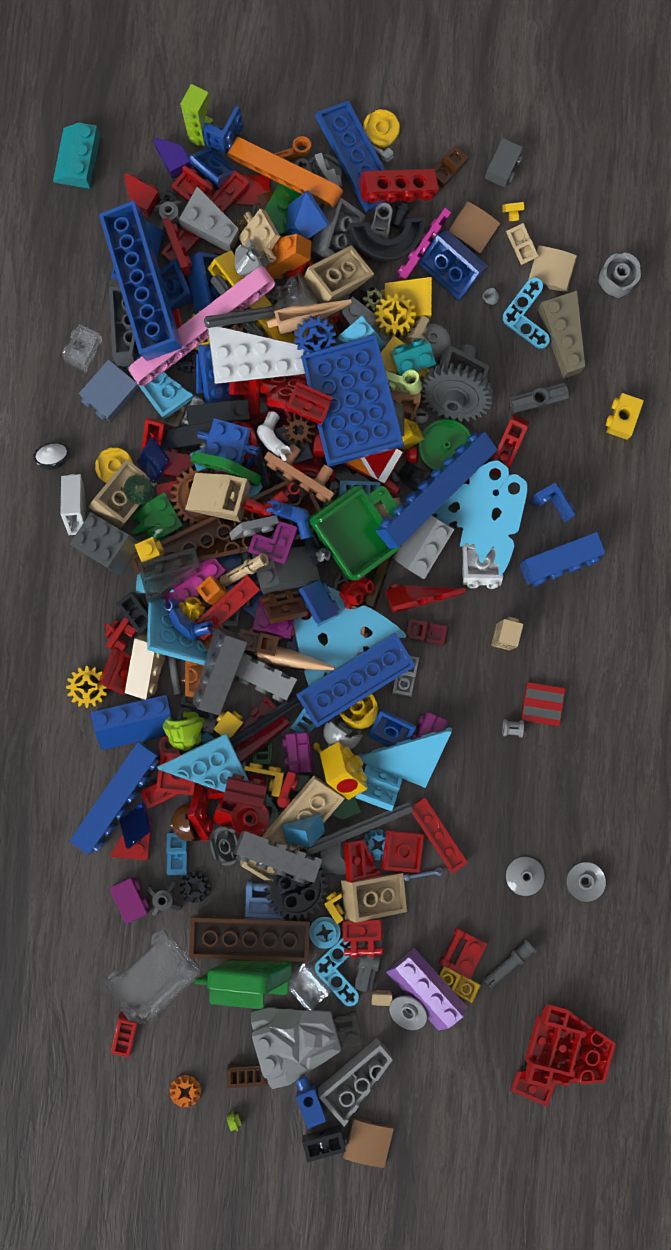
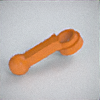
M304 136L297 137L293 141L292 148L274 154L287 161L299 158V156H306L311 151V141ZM299 146L307 147L305 150L298 149Z

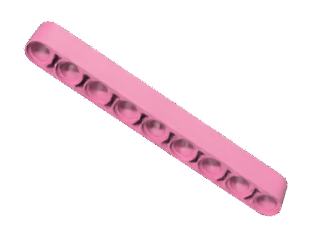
M263 266L252 271L177 329L183 348L146 361L141 356L132 363L128 370L139 386L148 384L209 337L208 328L205 327L204 323L206 316L247 309L275 286V281Z

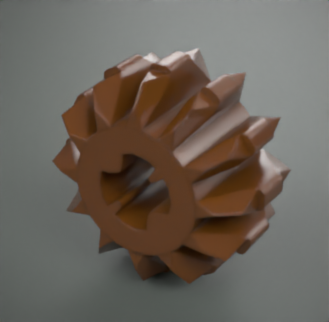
M293 414L294 421L289 417L286 419L290 426L283 425V428L289 429L283 435H290L287 439L288 443L292 442L293 439H295V446H298L299 440L302 446L306 445L304 439L312 442L308 435H316V432L310 431V428H315L316 425H308L311 420L306 419L304 421L305 418L300 416L299 420L297 414ZM303 426L304 429L302 430L304 431V433L296 434L295 431L297 430L295 429V427Z

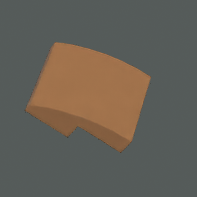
M466 202L448 231L478 255L482 252L500 223L479 207Z
M352 1118L346 1143V1152H344L343 1158L364 1165L385 1168L394 1128L390 1125L374 1124L370 1120Z

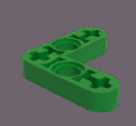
M193 452L190 460L192 463L202 467L225 471L232 476L246 478L250 485L259 486L262 478L251 470L224 457Z

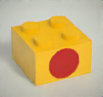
M338 741L320 752L326 783L346 799L350 800L368 789L366 784L367 777L362 769L363 761L358 755H354L348 746L344 747Z

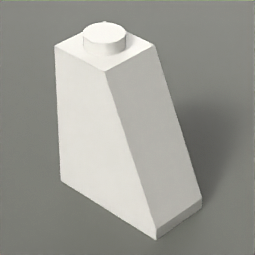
M81 474L61 476V517L68 535H76L87 518L85 488Z

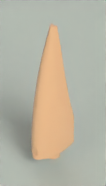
M350 299L283 308L274 311L276 318L267 320L269 328L278 326L280 335L298 330L297 324L303 325V318L308 321L310 320V315L314 319L320 315V320L348 306L352 301Z
M277 646L275 656L254 653L258 656V660L263 663L307 670H335V666L284 647Z

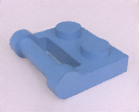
M247 881L245 917L284 919L280 916V912L277 914L274 912L275 907L271 908L269 906L272 900H267L265 897H252V891H264L269 885ZM280 882V886L286 885V882Z

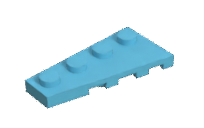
M129 365V366H124V367L127 369V371L129 372L128 369H129L130 365ZM165 372L148 384L139 386L163 420L186 405L194 397L189 391L182 388L180 384L168 377Z

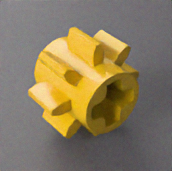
M188 597L184 600V603H180V609H182L188 619L195 621L199 619V615H203L204 607L198 598Z

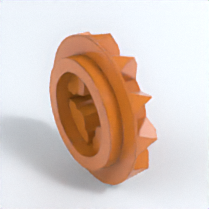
M190 1075L177 1077L170 1086V1097L173 1103L180 1106V1108H190L197 1103L201 1096L199 1082ZM190 1087L188 1092L190 1097L187 1095L180 1097L182 1092L180 1088L186 1089Z

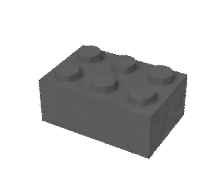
M90 512L70 545L121 576L137 551L135 544L140 542Z

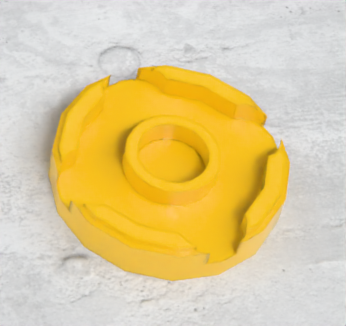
M379 109L367 115L364 120L363 129L373 145L384 148L392 145L397 140L400 124L392 112Z
M120 448L103 450L95 462V470L98 477L104 483H107L126 459L133 463L131 456Z

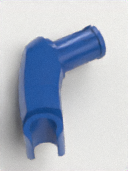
M276 499L267 502L272 504V508L267 509L268 513L273 512L277 516L295 521V523L297 522L301 539L313 536L308 520L311 516L307 510L290 504L279 503Z
M171 598L169 602L164 603L163 607L166 611H170L168 615L175 629L186 638L197 640L200 635L214 632V629H209L214 627L212 621L197 624L188 619L182 609L177 608L178 601L176 598Z

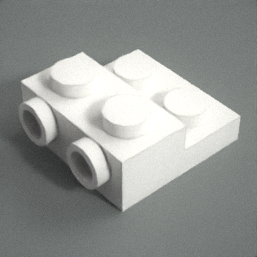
M465 544L462 548L463 585H467L469 588L486 585L489 589L497 588L498 585L501 586L503 574L499 575V565L494 564L496 555L494 547L487 554L484 562L481 563L479 555L475 552V544Z

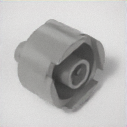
M629 253L613 254L602 267L598 282L609 295L616 298L627 295L633 290L641 277L640 263L635 256Z

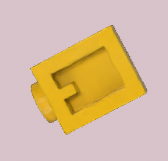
M341 891L330 893L325 897L327 900L324 902L336 924L343 921L342 915L344 911L339 903L336 905L334 903L343 897Z

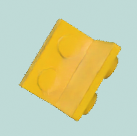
M250 763V766H245L244 770L275 776V779L272 778L270 780L269 791H272L271 796L279 797L285 773L281 772L282 768L269 766L268 770L263 769L262 764Z

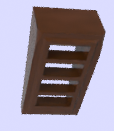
M228 1064L227 1088L267 1086V1078L263 1077L261 1071V1080H257V1070H261L260 1064ZM241 1071H245V1080H241ZM249 1071H253V1080H249ZM233 1072H237V1080H233Z

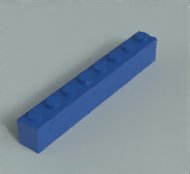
M485 432L471 434L465 444L455 449L456 453L453 456H449L442 462L444 464L442 467L435 469L430 474L431 477L418 485L419 489L416 492L409 494L405 498L406 502L397 506L392 511L393 514L380 522L381 526L376 532L389 549L399 548L498 450Z

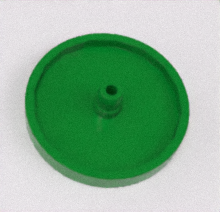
M450 419L435 421L428 425L422 433L425 439L418 444L420 458L428 469L434 471L444 465L442 462L449 456H453L456 453L455 449L465 444L471 434L464 425Z

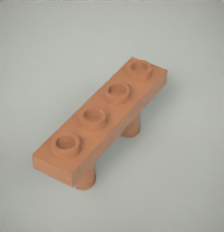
M290 445L289 448L292 455L286 453V461L276 457L269 451L267 452L264 459L268 462L266 465L274 471L279 469L284 472L283 476L290 481L295 479L300 483L299 486L307 492L312 490L317 493L316 497L323 502H326V500L331 502L334 499L335 494L325 488L326 482L334 471L333 469L324 465L316 478L311 479L292 465L301 451L297 446Z

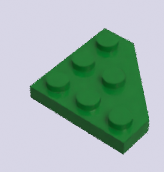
M279 183L265 210L279 235L285 236L288 235L286 232L288 205L302 194Z

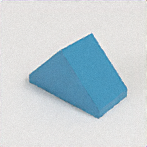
M320 813L282 825L287 843L309 848L325 832Z

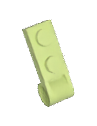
M385 370L391 391L397 390L415 395L422 390L419 374L415 370H408L402 376Z

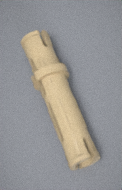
M261 553L253 559L245 560L244 564L220 576V583L224 587H228L246 575L256 573L259 568L269 563L267 555Z

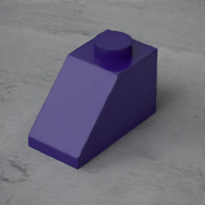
M159 138L153 139L155 148L172 179L182 174V167L184 165L188 168L191 167L190 153L188 150L184 151L182 145Z

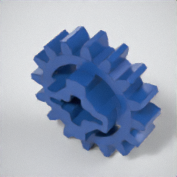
M310 315V320L308 321L303 318V325L298 323L297 328L299 330L294 331V335L297 336L294 338V342L299 343L297 349H303V355L333 347L331 343H336V338L332 337L336 335V331L331 330L333 324L327 325L328 319L325 318L322 321L320 320V315L316 319ZM309 327V330L303 334L304 330ZM313 334H316V336L318 337V339H314V337H312V335H313Z

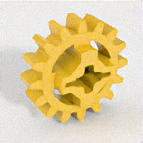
M397 294L394 295V298L387 295L386 301L381 299V305H376L377 312H374V316L377 318L375 320L376 325H380L379 330L383 331L385 329L386 335L393 332L395 337L397 332L401 336L404 335L403 330L409 332V325L414 326L415 321L413 319L416 318V313L414 312L415 305L410 306L411 300L405 301L404 295L398 298ZM395 310L397 311L396 321H394L393 317Z
M86 666L85 671L82 668H78V674L72 672L74 678L67 679L71 685L66 686V688L71 689V692L67 695L74 697L72 699L73 703L79 701V707H82L85 703V707L90 708L91 703L96 707L97 701L104 702L102 696H108L104 692L108 688L95 683L92 677L93 675L100 681L102 671L97 674V668L94 667L90 671V667ZM81 676H83V679L78 684H76L78 679ZM87 684L96 686L95 688L88 689V691L84 688H80L86 686ZM76 691H80L84 699L80 698ZM99 691L98 695L93 698V694Z

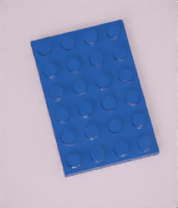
M376 335L301 356L308 387L333 397L322 425L317 423L328 467L404 446Z

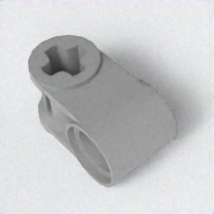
M380 203L376 207L371 224L372 231L382 239H388L391 227L392 207L388 203ZM385 211L388 213V216L381 217L379 213Z

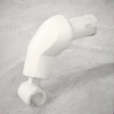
M271 411L268 412L263 425L258 426L257 435L268 450L279 457L281 456L282 460L286 461L285 454L289 453L292 455V452L288 446H285L275 436L273 430L280 416Z

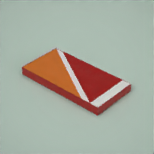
M396 448L342 464L385 486L401 459L403 451Z

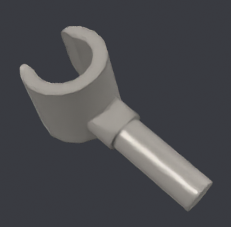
M372 144L384 162H389L394 158V153L390 148L383 151Z

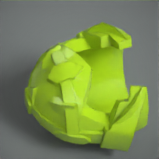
M183 712V717L187 719L181 721H173L171 717H167L162 727L173 747L183 751H190L191 748L200 743L204 718L199 717L196 712Z

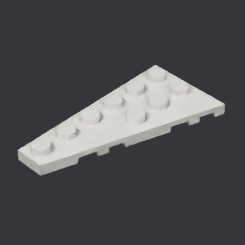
M222 327L208 328L215 384L305 374L301 359L303 349L298 350V345Z

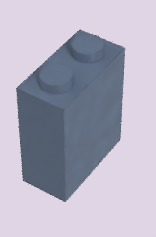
M108 359L79 392V395L82 398L81 402L90 409L92 406L99 418L103 421L107 419L111 422L140 388L133 379Z

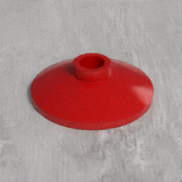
M237 804L232 811L231 822L239 835L242 831H246L260 836L269 825V812L264 804L262 809ZM246 816L251 817L250 823L246 821Z

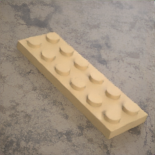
M313 776L261 837L273 843L287 846L289 849L300 851L304 846L287 843L282 825L319 813L324 823L345 798L334 788ZM249 860L248 863L240 861L243 868L265 881L271 880L268 873L274 874V870L271 867L265 870L257 867V862Z

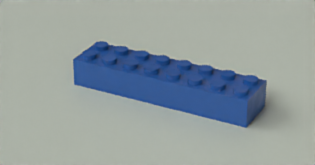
M133 200L100 213L99 217L139 354L146 361L183 348L141 208Z

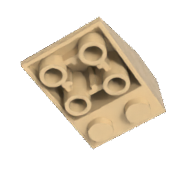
M195 473L185 510L241 522L245 510L243 509V504L249 495L251 485L246 478L224 474Z

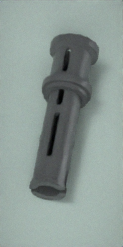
M525 939L518 949L511 951V956L484 978V981L492 989L515 967L525 964V960L533 953H537L536 949Z

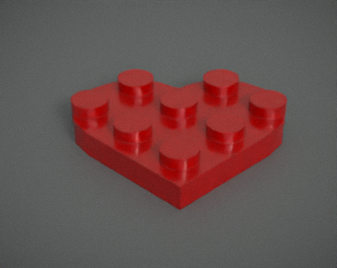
M300 374L260 379V392L267 394V405L285 409L296 382L308 386L306 375Z

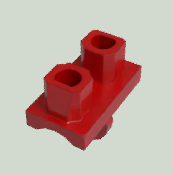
M365 575L359 580L344 583L341 586L339 596L343 599L345 608L350 610L354 605H360L363 602V596L374 590V585L371 580L366 579Z
M124 617L117 629H115L119 624L117 620H114L111 626L107 623L104 625L108 629L104 636L107 638L111 636L105 646L111 650L116 648L120 652H124L128 647V644L121 640L124 633L132 638L137 633L126 617Z

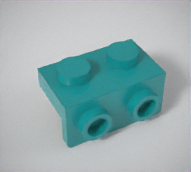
M423 338L414 339L408 345H398L394 347V350L390 351V356L394 360L399 376H402L408 370H415L417 372L436 365L430 342Z

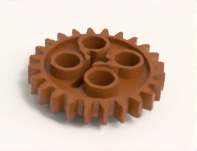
M188 467L189 473L182 470L183 477H176L179 483L172 484L176 487V490H172L171 493L176 497L171 498V501L177 502L173 506V509H180L177 515L184 514L182 520L185 521L189 518V524L192 525L194 521L198 524L212 516L185 510L190 494L188 484L194 480L195 473H198L197 469L193 471L191 467ZM211 468L210 470L205 469L199 472L206 474H215L214 469Z

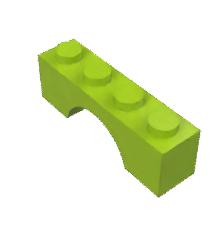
M191 84L180 105L188 139L194 145L199 146L200 144L205 147L202 128L206 122L211 125L214 124V119L206 116L210 103L209 92Z

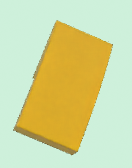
M443 967L439 976L455 994L473 1003L481 984L449 968Z

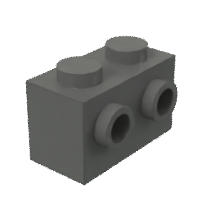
M502 138L487 169L485 179L504 188L507 182L511 183L516 173L513 171L515 165L519 166L524 155H521L523 147Z

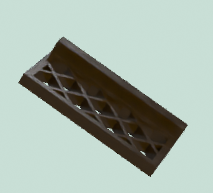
M393 555L376 566L374 571L373 569L371 570L373 574L371 581L374 585V590L366 594L365 600L361 603L362 605L376 609ZM339 568L333 586L335 590L338 589L340 584L344 582L349 583V579L341 568Z

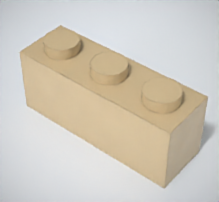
M507 617V619L497 623L491 646L509 651L517 648L523 624L518 623L519 619Z

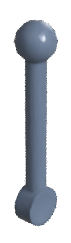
M438 867L434 871L411 875L406 873L403 877L405 881H409L411 878L434 874L441 876L443 869Z

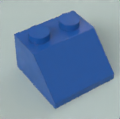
M318 580L299 589V593L318 627L338 616L337 611L340 608L335 600H330L328 594L331 592L326 583L322 584Z

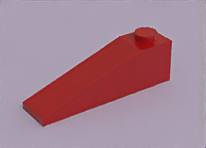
M400 584L388 586L389 590L385 592L391 614L463 595L466 593V589L400 586Z

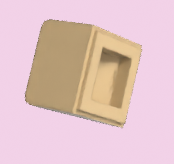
M372 991V1005L390 1006L392 1002L391 991Z

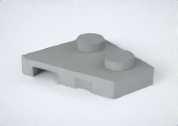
M277 515L240 523L229 533L231 540L248 537L261 531L262 533L272 531L273 527L279 523Z

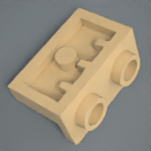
M424 315L414 320V326L409 325V332L403 330L404 335L401 336L400 334L398 339L406 345L411 344L417 338L426 339L423 335L427 330L426 325L429 319Z

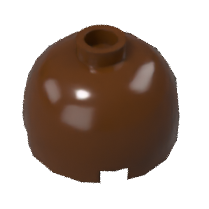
M191 802L185 803L175 810L170 822L171 828L177 837L183 841H200L198 833L187 816Z

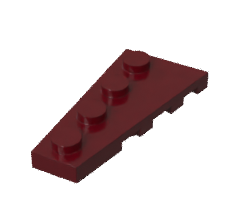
M267 695L264 696L260 705L252 711L248 720L240 726L238 732L277 708ZM282 716L234 747L233 749L240 763L242 764L290 726L287 719Z

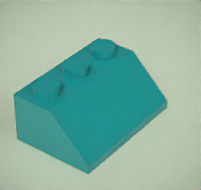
M76 123L63 128L53 178L54 183L90 189L100 141V133L96 125Z

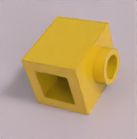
M151 537L135 544L140 560L145 565L164 558L162 554L164 549L160 540L157 541Z
M227 711L226 714L222 712L216 720L218 724L214 730L221 736L227 734L228 738L237 733L240 726L244 723L241 721L243 717L236 711L232 713Z

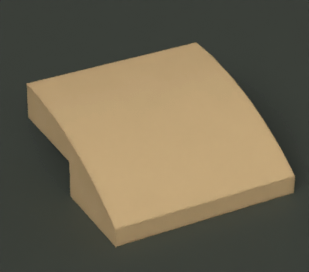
M538 246L537 254L539 257L534 259L529 279L539 278L543 286H548L551 290L567 292L577 255L559 249Z

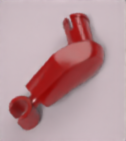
M290 482L287 485L286 491L282 489L270 500L276 499L279 503H287L290 500L289 495L299 493L300 488L292 492L290 488L295 483ZM249 497L244 501L243 509L258 514L260 519L274 515L273 512H267L268 508H272V504L267 503L268 501L260 503Z

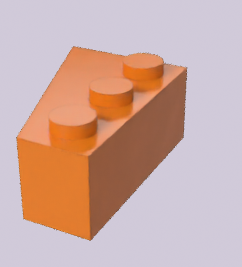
M299 234L279 238L272 249L276 260L272 263L269 262L265 266L272 279H280L287 271H293L308 262L311 257V241Z

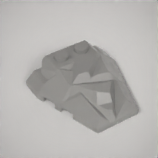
M273 1006L251 1011L253 1043L263 1077L267 1078L268 1084L272 1089L291 1085L298 1078L303 1077L342 1050L331 1011L311 1009L303 1011L294 1010V1008L277 1009Z

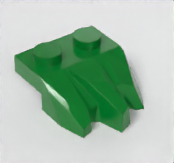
M165 492L145 503L131 517L133 521H139L140 523L132 533L136 536L146 533L145 540L153 537L157 541H161L171 533L184 527Z

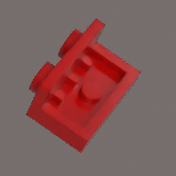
M184 165L182 167V174L171 186L172 190L189 202L196 187H198L210 199L214 194L213 184L209 180H203L199 177L198 172L192 167L188 168Z

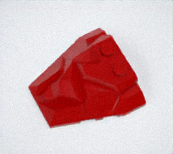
M547 1004L542 1010V1014L536 1017L525 1055V1060L528 1062L526 1082L545 1088L558 1084L570 1086V1083H604L607 1079L616 1043L566 1008Z

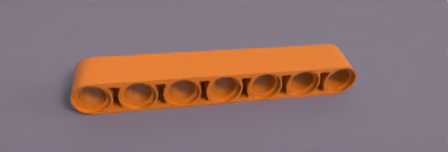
M236 137L227 153L234 161L300 194H304L309 190L315 201L333 209L343 193V190L338 185L240 137Z

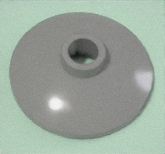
M531 857L516 858L509 864L506 870L507 884L518 895H533L541 889L544 883V870L541 864ZM528 873L530 878L525 881L523 875Z
M582 862L576 864L567 875V888L576 899L589 902L596 900L604 892L606 886L605 875L597 865L590 862ZM583 878L588 879V883L585 885L582 884Z
M398 996L390 1004V1015L399 1026L408 1030H418L425 1025L427 1011L417 999L410 996Z

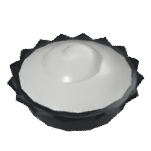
M53 441L52 443H46L35 450L33 460L46 470L57 469L66 463L70 453L69 448L61 442L56 443Z

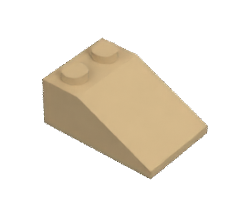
M351 245L308 267L304 279L317 296L319 303L323 304L343 300L373 277L374 273Z
M126 459L93 499L89 508L108 523L121 529L157 483Z
M403 873L384 874L354 882L341 880L345 920L361 922L407 912Z

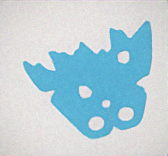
M492 461L481 466L469 478L470 483L463 484L433 514H437V518L448 525L453 521H457V527L463 528L460 547L465 544H475V552L479 555L481 563L484 562L487 554L494 547L496 553L494 564L499 565V575L501 576L506 570L513 553L514 542L508 535L519 531L527 495V483L517 474L509 475L507 466L501 462ZM498 468L501 471V477L498 480H492L489 477L491 469ZM512 482L520 485V491L515 495L510 494L508 491V486ZM495 489L499 490L498 496L493 495ZM454 502H458L460 505V509L456 513L448 510L449 505ZM498 507L502 513L494 521L491 517L492 510Z
M328 587L331 592L328 595H330L331 601L335 600L340 608L337 611V617L319 627L312 616L308 620H303L301 617L296 618L294 622L299 653L335 666V669L356 657L358 652H363L364 646L370 648L393 633H396L399 638L406 637V634L397 625L367 606L350 610L346 609L343 599L339 596L340 592L331 587ZM367 627L373 634L365 638L360 634L361 628ZM321 633L327 634L328 643L325 646L318 640V635ZM305 669L304 673L308 686L324 677L325 672L329 674L333 670Z

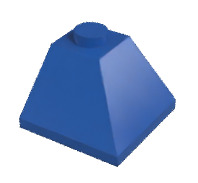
M309 190L288 205L286 224L288 235L299 234L309 239L330 224Z

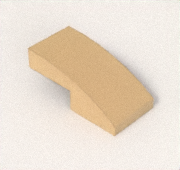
M524 223L506 231L521 265L539 257Z

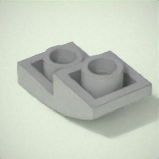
M322 153L315 154V165L320 177L339 187L342 186L340 175H336L335 169H329L328 161L323 159Z
M410 656L416 666L395 679L392 694L411 698L419 657Z

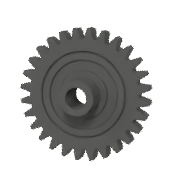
M465 344L457 349L449 345L443 350L439 365L435 367V370L431 368L425 374V377L422 379L421 397H423L422 402L427 403V408L432 407V413L438 411L437 416L444 414L445 419L450 416L452 420L455 421L458 418L460 422H462L463 418L470 422V418L477 420V416L483 417V413L487 414L493 400V389L491 388V383H487L488 380L486 378L489 366L476 359L477 350L475 347Z

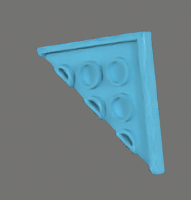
M149 593L147 650L204 665L208 649L200 640L188 639L175 629L168 615L170 611H166L163 607L166 601L162 600L157 593Z
M449 727L441 732L425 734L414 740L408 739L398 742L390 747L385 746L374 749L372 752L361 753L358 756L367 765L426 788L450 737L452 728Z
M227 734L157 767L158 770L225 792L228 776L232 777L233 774L244 776V780L249 781Z

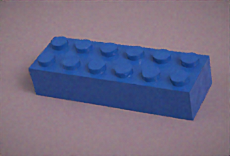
M137 742L69 842L88 855L100 851L106 843L104 838L109 834L111 835L117 827L115 824L117 819H122L128 811V808H126L128 803L134 802L138 797L139 792L137 790L145 786L149 781L150 776L148 774L159 766L160 754L144 742Z

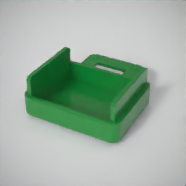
M360 486L350 487L310 517L311 526L326 548L331 551L332 557L349 580H359L399 550V548L389 549L376 532L381 526L380 522L383 518L374 505L381 500L390 515L393 514L392 511L398 506L384 486L378 487L369 495Z
M231 959L209 969L208 973L197 977L194 983L207 985V988L210 989V1004L262 1009L264 1008L265 994L286 995L289 993V981L292 980V963L290 961Z

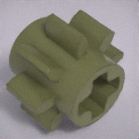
M375 288L371 292L367 290L368 297L363 298V303H367L365 307L374 313L377 311L376 305H381L380 300L384 299L386 301L387 299L383 298L384 291L380 293Z

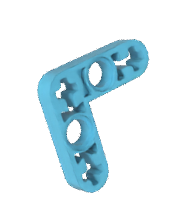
M531 278L504 312L503 322L535 348L544 349L549 344V335L524 316L543 289V283L539 278ZM531 283H538L539 290H534L531 293V296H534L533 299L528 294L523 293L525 290L527 293L530 291ZM521 297H525L528 300V305L524 308L519 307L517 304L518 299ZM515 306V308L518 311H521L522 313L519 314V312H517L514 317L516 321L511 320L510 322H508V317L506 315H511L515 311V309H513L512 307ZM523 324L531 326L532 330L529 334L521 332ZM535 329L538 331L536 333L538 337L545 336V344L541 343L538 345V340L534 336L532 340L529 338L533 335Z
M342 936L333 947L316 961L315 972L346 1006H354L359 999L358 991L337 969L349 956L343 954L342 958L335 959L332 955L333 950L336 948L341 949L344 953L345 947L340 944L343 942ZM329 955L331 961H333V962L336 963V964H335V965H332V963L330 962V963L327 965L328 971H325V970L320 971V970H319V969H320V965H319V964H320V963H322V964L327 963V962H328V958H326V957ZM338 976L342 979L341 986L334 987L331 984L333 977ZM346 984L348 985L346 987L347 992L350 994L352 992L355 993L353 1001L351 999L346 1000L347 996L344 991L341 994L339 993Z

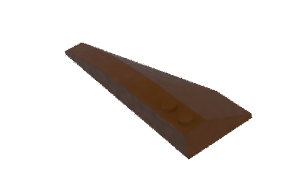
M295 479L293 481L286 480L251 497L255 501L264 503L282 489L286 491L287 485L290 482H294L295 484L290 488L291 491L294 492L297 488H300V491L295 495L290 494V500L286 504L303 508L310 513V516L320 510L312 490L309 492L305 491ZM246 509L244 510L241 522L212 516L161 541L164 549L162 552L163 559L145 565L141 562L138 553H136L130 561L137 575L247 552L253 535L231 540L229 533L240 523L260 518L258 514ZM277 516L278 522L281 521L298 527L297 522L295 523V521ZM309 521L311 532H314L315 530L313 529ZM277 525L273 527L272 531L266 533L261 531L256 534L273 539ZM297 529L294 541L300 539L299 529Z

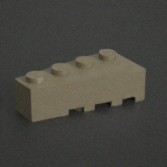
M577 291L541 302L538 308L563 379L579 374L585 368Z

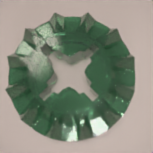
M135 474L126 480L124 493L132 503L146 504L154 495V486H152L151 480L145 478L144 475L139 476ZM144 485L142 490L143 493L141 491L134 493L136 491L137 486L140 487Z

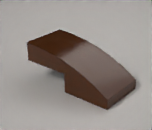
M454 146L434 168L437 183L441 188L456 175L469 159L457 146Z
M240 630L239 636L247 642L245 651L275 656L279 637L261 632Z

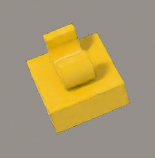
M524 202L502 205L503 213L509 212V221L519 220L518 211L524 210Z

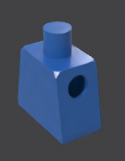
M307 1076L298 1078L296 1083L299 1090L296 1092V1099L306 1127L309 1129L326 1122L327 1111L322 1100L319 1098L316 1084L310 1085Z

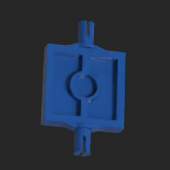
M214 418L209 433L202 430L198 431L197 438L207 440L205 454L224 457L242 466L247 452L255 455L259 453L257 452L259 447L249 445L251 428Z

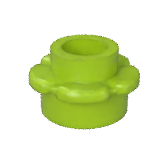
M232 1111L231 1114L226 1115L230 1131H239L238 1126H241L239 1115H234Z

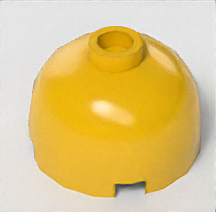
M370 694L341 712L340 716L349 727L354 729L368 728L374 724L378 717L379 708L377 701Z

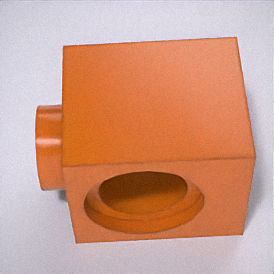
M212 576L206 578L196 588L203 599L211 605L216 604L228 593V590L220 581Z

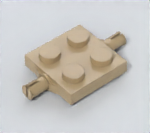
M259 209L254 217L251 212H246L244 218L247 221V226L238 238L243 246H245L249 239L253 240L254 248L261 255H265L270 263L274 262L276 257L272 249L280 238L278 231L266 210Z

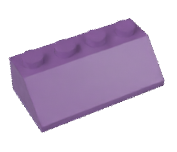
M415 948L386 970V973L407 996L413 997L422 1003L427 1011V1019L438 1031L449 1029L464 1017L467 1006Z

